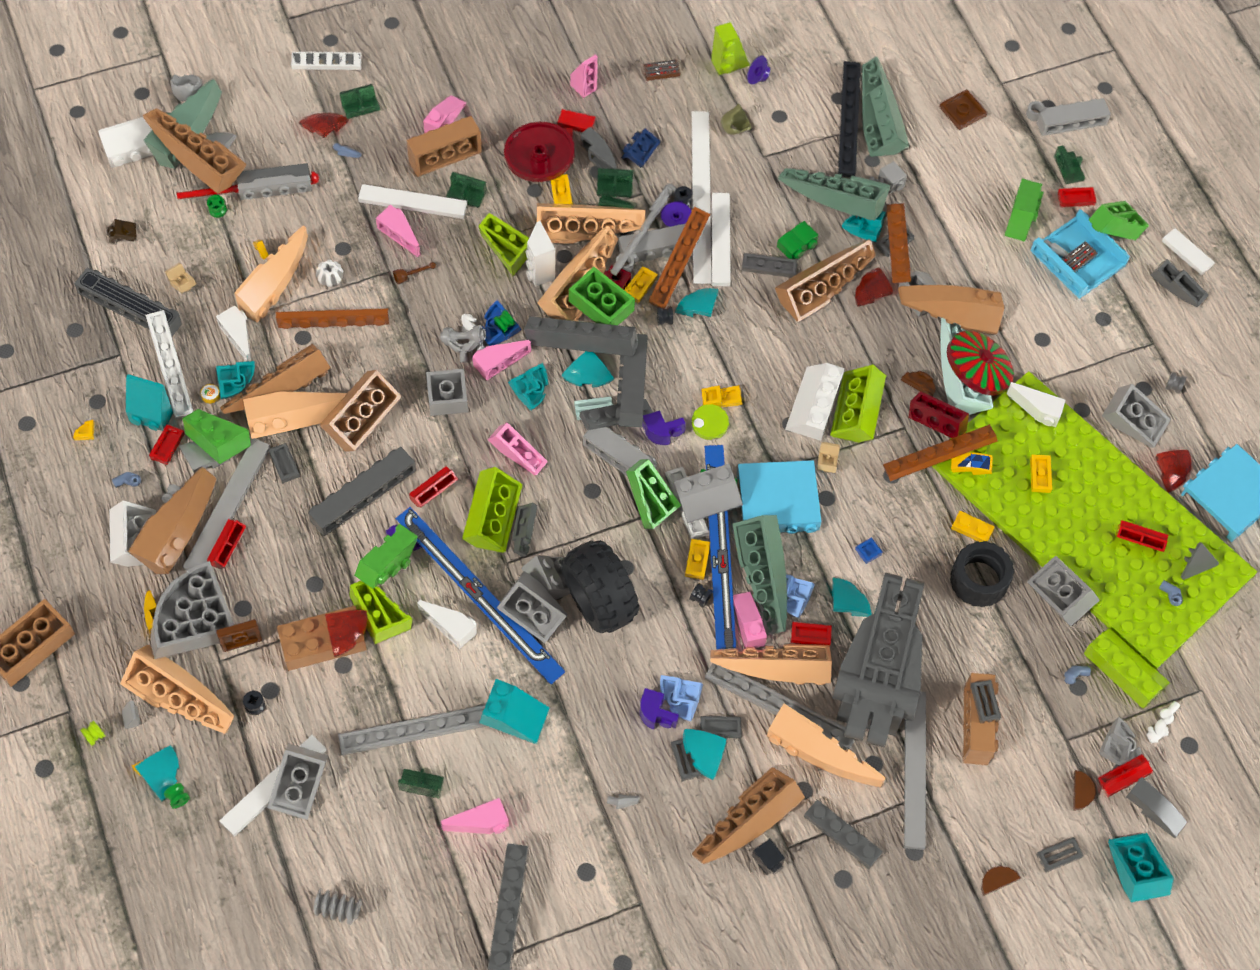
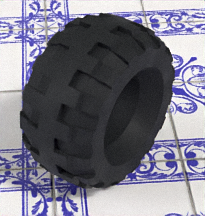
M601 540L595 542L588 541L570 550L567 556L562 559V573L566 585L579 611L593 630L598 633H611L633 621V618L640 609L637 594L625 567H623L618 556L606 542Z

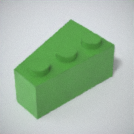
M1021 179L1004 236L1025 242L1032 221L1036 222L1044 193L1041 191L1042 184Z
M1126 201L1102 204L1088 219L1092 223L1093 229L1100 233L1135 241L1149 226Z
M200 409L183 417L185 434L219 464L251 446L249 430Z
M640 459L626 471L644 529H654L682 506L649 459Z
M401 524L396 526V531L392 536L387 535L384 538L385 543L379 548L375 546L359 561L354 576L372 589L379 584H384L388 578L394 577L401 569H406L411 562L410 556L418 536Z

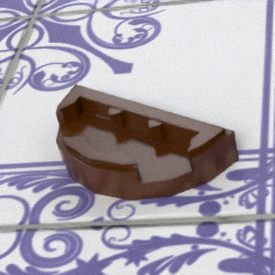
M922 371L907 372L901 377V381L916 390L932 397L934 396L936 391L933 378Z
M1075 770L1073 811H1079L1090 805L1094 800L1096 790L1093 781L1087 774Z
M993 867L985 873L982 879V895L986 896L1020 880L1021 877L1009 867Z

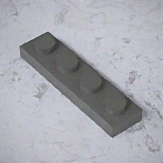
M644 399L643 415L653 413L647 400ZM616 404L581 411L579 416L587 431L618 425L620 418H616V408L621 405Z
M818 799L804 814L808 821L868 869L872 867L883 852Z

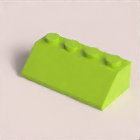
M873 364L843 373L830 433L832 437L858 443L874 438L886 375Z
M497 467L480 471L462 539L476 548L504 553L507 548L523 484Z
M1111 628L1102 632L1089 644L1084 652L1088 659L1143 709L1170 683Z

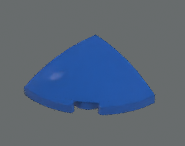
M498 300L490 306L484 316L486 324L485 328L484 326L482 328L486 331L485 341L489 346L499 344L521 331L517 323L514 326H510L505 333L496 325L493 318L499 317L502 311L506 310Z

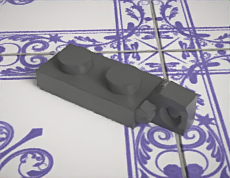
M533 502L518 507L512 541H514L515 545L514 553L521 557L527 556L529 551L528 544H530L537 511V505Z

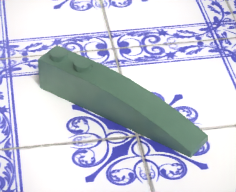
M211 79L199 88L195 95H190L186 98L187 101L183 104H178L174 107L175 110L166 114L174 117L177 123L190 126L191 130L197 134L203 133L215 112L222 91L216 81ZM151 130L144 139L145 144L160 166L176 169L181 162Z
M785 168L778 176V180L818 203L853 216L856 215L874 221L881 214L890 190V185L858 176H851V179L842 178L841 174H835L832 177L825 176L824 172L809 174L807 170Z
M761 515L733 523L739 563L746 572L747 577L745 578L747 583L752 587L754 593L752 596L759 605V614L768 635L786 632L787 582L777 515Z

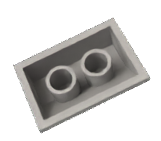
M730 463L674 481L687 523L743 506Z

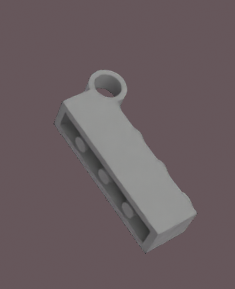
M1104 98L1067 105L1061 104L1049 108L1039 101H1033L1028 105L1026 111L1028 119L1037 121L1041 136L1107 125L1111 115ZM1032 110H1038L1040 113H1035Z
M685 224L647 231L626 260L630 264L622 266L621 269L632 272L634 264L637 262L670 257ZM634 234L619 237L618 248L620 254L617 256L616 262L633 239Z
M609 426L588 430L583 436V446L626 476V471L640 459H649L657 470V462L651 455L644 454L638 446L630 444L622 435L611 431Z

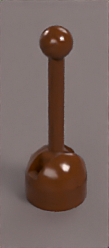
M430 262L427 266L408 272L404 269L394 270L395 282L401 284L408 279V275L429 268L435 269L436 263Z

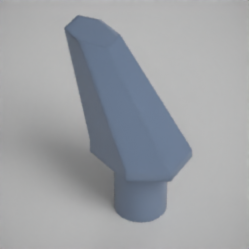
M338 143L333 145V149L340 156L354 158L362 156V153L348 146H341Z

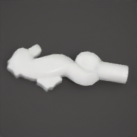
M471 314L462 315L461 321L463 326L461 331L468 332L473 329L475 325L472 322H476L477 319ZM483 343L476 346L477 350L484 349Z
M1173 701L1167 709L1164 708L1160 711L1162 719L1156 722L1154 729L1151 726L1148 727L1147 738L1151 744L1157 743L1164 736H1168L1169 732L1166 725L1173 722V714L1180 707L1178 702Z

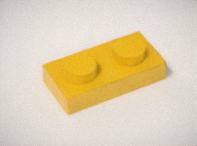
M568 174L550 180L554 204H572Z
M642 266L625 288V291L635 298V302L639 304L657 280L658 274Z
M1031 455V491L1051 493V456Z
M959 510L951 529L976 541L983 542L989 540L995 526Z
M691 539L685 577L704 580L710 542Z

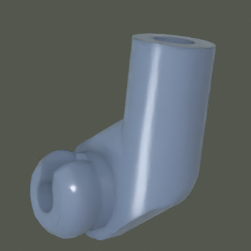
M125 472L111 479L115 488L123 484L138 486L141 483L140 476L131 472Z
M1163 580L1159 589L1168 593L1172 605H1181L1183 598L1180 589Z
M1071 666L1064 673L1065 683L1074 684L1075 678L1078 676H1090L1091 667Z

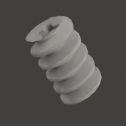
M320 888L314 903V914L318 916L322 912L324 918L330 915L332 920L339 917L340 922H344L347 918V923L352 924L358 918L362 899H359L355 904L353 896L349 901H346V894H343L341 899H338V892H335L330 897L329 890L322 895Z

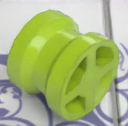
M94 720L90 722L87 728L80 729V732L91 746L95 744L96 740L105 737V734Z

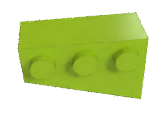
M362 581L350 585L349 596L375 644L411 629L412 618L399 609V606L395 602L393 603L378 586L372 589Z

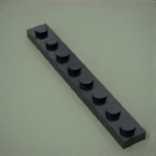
M844 61L838 174H841L842 177L851 178V176L856 175L861 62Z

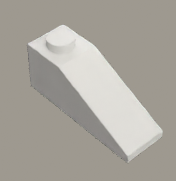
M233 306L217 315V322L245 361H251L246 324L247 316L243 310L239 311L236 306Z
M1011 382L1007 391V395L1038 422L1046 426H1057L1065 399Z
M422 600L417 602L418 611L459 649L477 634V624L470 616L466 617L461 612Z

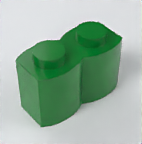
M803 221L778 239L777 248L788 259H800L804 255V251L812 250L816 247L819 235Z

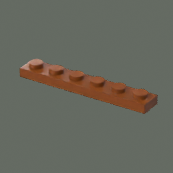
M904 203L886 204L892 283L911 282Z
M694 206L648 303L662 309L666 308L709 219V213Z
M388 308L276 312V321L278 328L283 329L356 325L360 327L365 325L382 326L389 324Z
M989 424L885 463L883 467L889 480L893 481L998 441L997 436Z

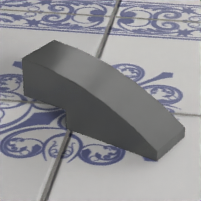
M589 127L581 134L580 145L588 151V159L615 179L617 166L613 154L603 138L593 128Z
M1168 259L1160 263L1150 274L1169 292L1195 307H1199L1209 295L1184 269L1179 271Z
M1142 777L1126 796V798L1142 809L1141 813L1174 838L1177 837L1187 823L1172 803Z

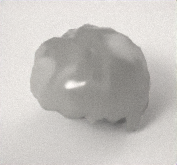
M174 74L171 79L172 92L182 102L187 101L186 98L190 95H195L197 90L203 86L202 79L193 74L184 76Z

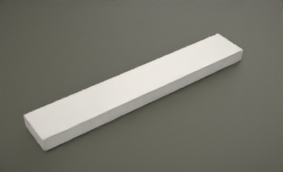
M362 184L358 201L361 203L386 207L392 205L399 209L464 219L467 201L364 184Z
M712 193V286L730 287V193Z
M162 310L147 314L146 319L173 413L177 420L192 413L193 408L165 312Z
M313 735L299 746L322 754L327 751L326 747ZM280 765L220 820V823L234 837L268 806Z

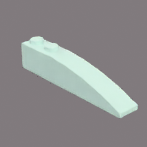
M941 317V364L948 404L969 413V415L992 409L993 402L991 396L978 393L966 386L950 367L947 359L948 343L957 333L966 330L962 329L959 324L947 323L946 319Z

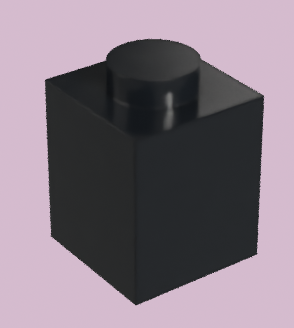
M770 838L753 850L752 857L766 875H769L771 872L776 874L784 867L782 864L785 857Z

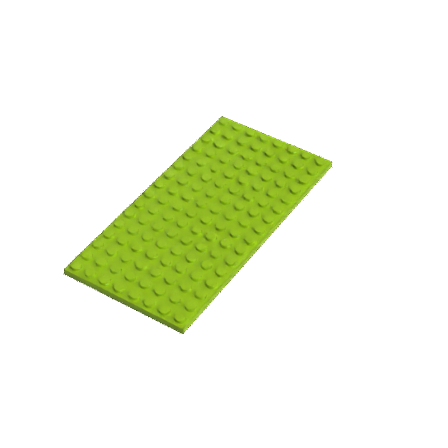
M1030 371L1015 382L1016 384L1058 397ZM1007 389L993 401L992 409L980 412L968 423L967 431L965 432L968 433L989 424L991 425L998 441L970 452L992 455V474L973 475L972 471L953 473L951 470L952 459L932 467L1041 567H1044L1053 557L1057 556L1099 598L1100 601L1089 611L1105 626L1111 628L1157 670L1246 585L1258 571L1066 403L1057 426H1046L1034 419L1007 395ZM1031 455L1051 456V493L1031 491ZM1121 520L1169 535L1165 551L1161 552L1116 537L1119 523ZM1201 542L1219 564L1183 580L1181 575L1188 563L1184 558L1185 556L1191 557L1192 553L1189 551V548H1196L1197 544ZM1163 580L1180 589L1183 598L1181 605H1172L1168 593L1159 589Z

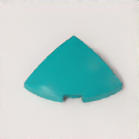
M882 211L875 221L859 216L856 218V215H852L843 222L842 228L857 237L876 242L882 230L887 211Z
M704 288L686 295L679 302L675 313L693 317L694 313L711 317L719 289Z
M588 351L579 356L562 374L566 381L580 387L583 384H592L593 388L600 387L614 380V377L594 352Z
M255 361L216 366L217 383L221 399L233 397L243 391V388L252 380L255 371Z
M543 363L511 379L508 383L522 403L528 409L533 410L542 402L546 395L544 389L548 385V376Z
M832 578L833 612L851 613V616L860 617L872 615L869 601L854 584L840 578Z
M684 729L683 744L686 754L691 753V757L695 761L693 766L704 776L713 780L718 771L727 739L700 730Z
M171 745L154 753L135 766L136 770L162 802L166 799L164 796L166 789L177 784L176 773L177 769H180L179 760Z

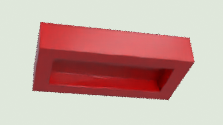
M562 109L557 125L562 128H573L574 131L583 133L589 127H594L595 116Z
M1093 187L1059 189L1057 192L1060 207L1095 206L1097 202Z
M166 424L149 454L150 459L168 465L185 435L184 430Z
M792 622L791 643L831 645L832 626Z

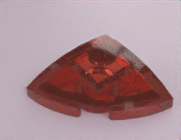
M328 112L309 115L299 121V124L309 132H316L325 138L333 130L336 132L340 130L349 120L342 115Z
M879 267L867 272L861 278L855 291L857 307L874 303L877 298L892 295L893 289L886 275Z
M1173 450L1156 454V461L1162 471L1160 477L1167 492H1172L1181 487L1191 471L1189 450Z
M367 610L342 611L325 615L334 657L343 655L357 645L356 640L360 634L364 635L368 622Z

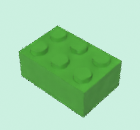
M595 267L590 269L569 289V302L595 323L619 325L634 311L635 298Z

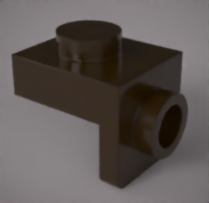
M114 219L112 224L107 227L109 243H114L116 238L134 242L137 238L136 223Z

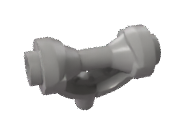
M481 325L474 326L468 332H457L451 327H445L440 333L441 342H444L445 346H449L455 352L460 353V363H467V352H472L478 344L483 343V340L486 339V331ZM469 339V342L466 344H460L457 342V340Z

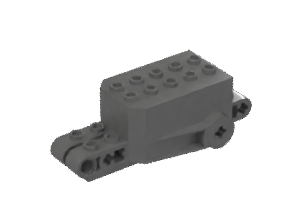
M887 572L884 574L875 613L863 619L841 664L832 699L841 701L836 720L847 723L844 737L863 741L867 728L869 731L866 743L885 747L888 735H896L903 718L913 720L921 689L923 635L915 625L924 589V582L906 578L903 591H901L903 577ZM898 600L900 601L898 612H895Z

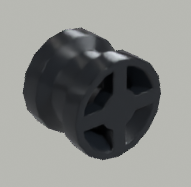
M686 186L678 187L675 190L674 202H681L689 207L692 202L691 189Z
M672 306L666 309L657 307L658 325H663L664 323L673 324Z
M698 583L692 591L689 600L698 602L699 606L703 608L711 598L713 591L705 589L701 583Z
M253 690L244 695L243 704L249 714L258 715L263 712L265 701L260 692Z

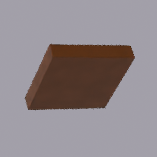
M968 89L939 104V108L959 131L983 119L988 114Z
M256 619L216 630L223 652L263 641Z

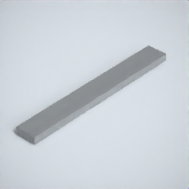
M256 439L251 440V446L244 453L183 566L184 570L187 571L194 566L207 562V558L228 519H233L269 452L268 449L271 448L270 444Z
M712 663L705 675V679L774 715H777L782 705L786 704L824 729L822 734L829 739L834 737L838 740V744L843 750H850L855 739L844 737L846 727L739 672Z
M920 692L913 720L905 719V849L925 850L926 692Z
M485 705L338 734L341 754L343 756L486 727V725L479 723Z

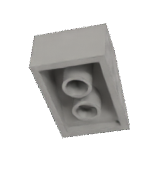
M1133 384L1118 388L1102 414V417L1113 427L1151 448L1156 446L1171 420Z
M1057 556L1053 557L1027 581L1070 627L1100 601L1093 590Z
M523 571L504 595L497 607L498 610L544 643L568 615L545 587L525 571Z
M288 743L267 808L308 820L328 755Z

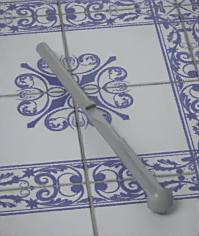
M669 183L664 186L649 209L651 213L642 224L640 230L635 232L633 239L611 269L613 275H617L669 197L675 195L677 188L674 184Z

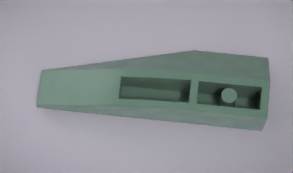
M874 57L862 65L863 132L871 157L896 155L910 146L897 101L878 57Z

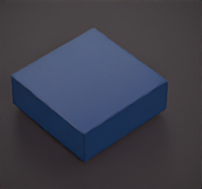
M872 537L855 548L866 564L883 553Z

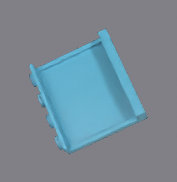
M1081 209L1078 210L1076 217L1044 239L1039 237L1034 240L1030 250L1079 299L1126 267L1130 258L1128 253L1113 238L1105 233L1094 230L1092 223L1088 220L1090 216ZM1047 239L1052 243L1055 242L1068 253L1086 241L1098 254L1077 272H1074L1062 260L1064 257L1057 255L1044 241Z
M1238 444L1232 448H1226L1222 452L1221 458H1214L1209 463V468H1203L1196 474L1197 478L1194 480L1189 479L1183 485L1185 489L1181 496H1185L1188 493L1229 531L1226 538L1230 542H1233L1260 518V464Z
M814 460L738 464L737 479H739L740 496L743 504V521L761 515H777L780 532L793 534L799 531L813 533L820 530L822 521Z

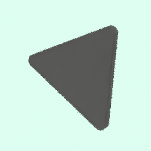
M1199 542L1196 548H1189L1192 556H1185L1184 559L1188 563L1181 578L1183 580L1217 566L1219 562Z

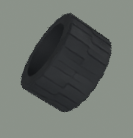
M977 541L962 548L950 573V583L958 598L975 607L991 606L996 602L998 603L1006 594L1013 579L1014 564L1010 559V555L1002 547L988 541ZM974 562L987 564L997 573L999 583L992 586L976 584L967 576L965 566Z

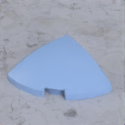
M786 574L787 613L800 618L810 599L814 584Z
M661 675L660 690L664 694V700H667L671 707L669 709L673 713L679 714L680 718L691 721L700 699L703 684Z

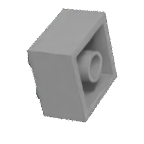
M464 369L426 372L431 416L468 412Z

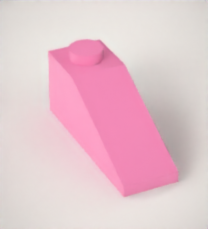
M596 54L581 63L571 73L570 85L583 98L597 90L598 56Z
M450 95L435 106L423 121L424 133L453 123L466 105V102Z
M389 205L376 218L377 229L419 257V244L404 213L399 208Z
M524 340L487 346L483 350H478L472 356L473 366L487 381L531 352V342Z
M508 423L499 426L488 439L502 454L535 476L548 462Z
M746 592L733 595L734 610L745 649L746 647H765L766 632L751 593Z
M498 798L441 820V826L443 831L499 834L505 831L506 827H509V820L501 800Z

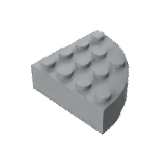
M210 561L187 570L185 574L173 580L163 592L157 604L151 628V647L154 659L219 644L216 630L234 625Z

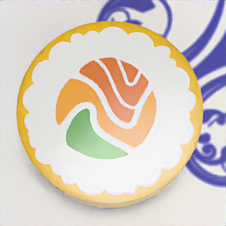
M207 384L201 389L200 394L205 403L212 404L219 400L220 392L216 385Z

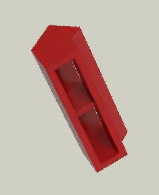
M445 466L410 492L409 498L417 507L421 508L459 479L453 470Z
M228 519L207 558V562L210 561L211 565L215 568H224L246 525L238 520Z
M1121 520L1116 533L1118 538L1161 552L1165 551L1169 536Z
M1141 754L1098 777V781L1108 798L1138 782L1141 777L1145 778L1151 775L1153 769L1149 761Z

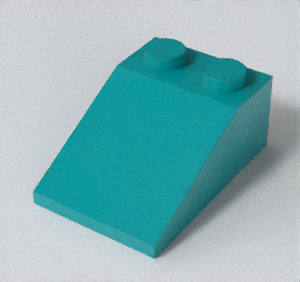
M127 374L126 414L132 424H141L154 431H163L166 424L168 425L173 415V410L163 384Z
M495 679L479 723L537 744L550 707L518 687Z
M1148 833L1108 840L1122 887L1131 903L1169 896L1171 894L1174 877Z

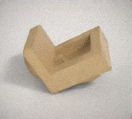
M181 263L165 271L172 287L181 294L189 291L196 285L194 278L186 273Z
M821 442L817 470L836 473L840 449L839 444Z

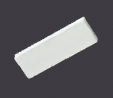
M1176 228L1162 239L1164 244L1200 275H1203L1215 263Z

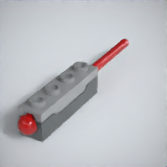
M308 163L241 172L237 178L238 184L231 185L220 193L207 188L177 192L176 194L179 200L235 192L239 193L241 200H251L260 197L288 195L299 192L305 193L312 191L311 184L315 185L318 183L319 175L315 171H311L310 175Z

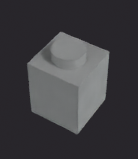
M893 161L880 169L878 180L880 178L884 179L883 183L890 185L889 193L891 194L896 190L900 191L905 186L907 175Z

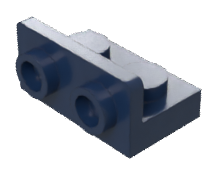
M646 128L641 132L637 131L632 136V143H628L623 148L624 154L621 156L623 160L628 157L640 168L644 166L661 142Z

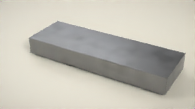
M744 253L743 272L790 278L796 275V259Z

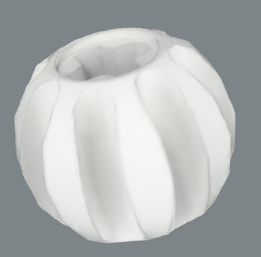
M322 261L316 269V277L322 285L332 287V285H338L341 282L343 270L337 261Z

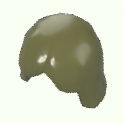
M740 104L726 112L721 118L722 128L729 135H736L751 129L750 122Z

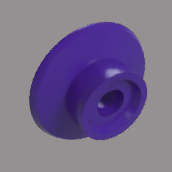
M758 56L751 63L747 73L749 84L754 85L758 82H764L768 78L770 67L765 56Z
M671 202L661 210V219L668 227L686 224L692 211L684 203Z

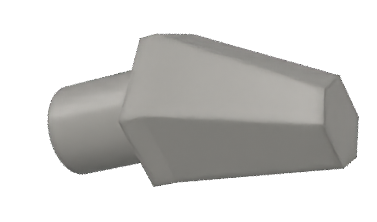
M1045 239L1044 242L1057 255L1065 257L1069 254L1055 242L1052 243Z
M608 796L607 804L615 805L616 809H621L638 804L640 796Z

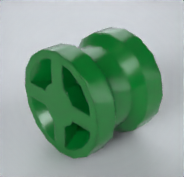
M212 195L207 199L209 214L212 217L219 218L226 214L227 208L222 196Z
M503 310L499 317L493 318L503 333L507 332L510 326L516 325L506 310Z
M182 783L174 784L164 792L165 798L170 800L172 809L180 808L190 800L188 793L183 791L184 786Z

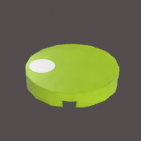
M713 404L703 405L693 413L691 420L693 431L700 438L706 440L721 438L727 432L729 417L725 410Z

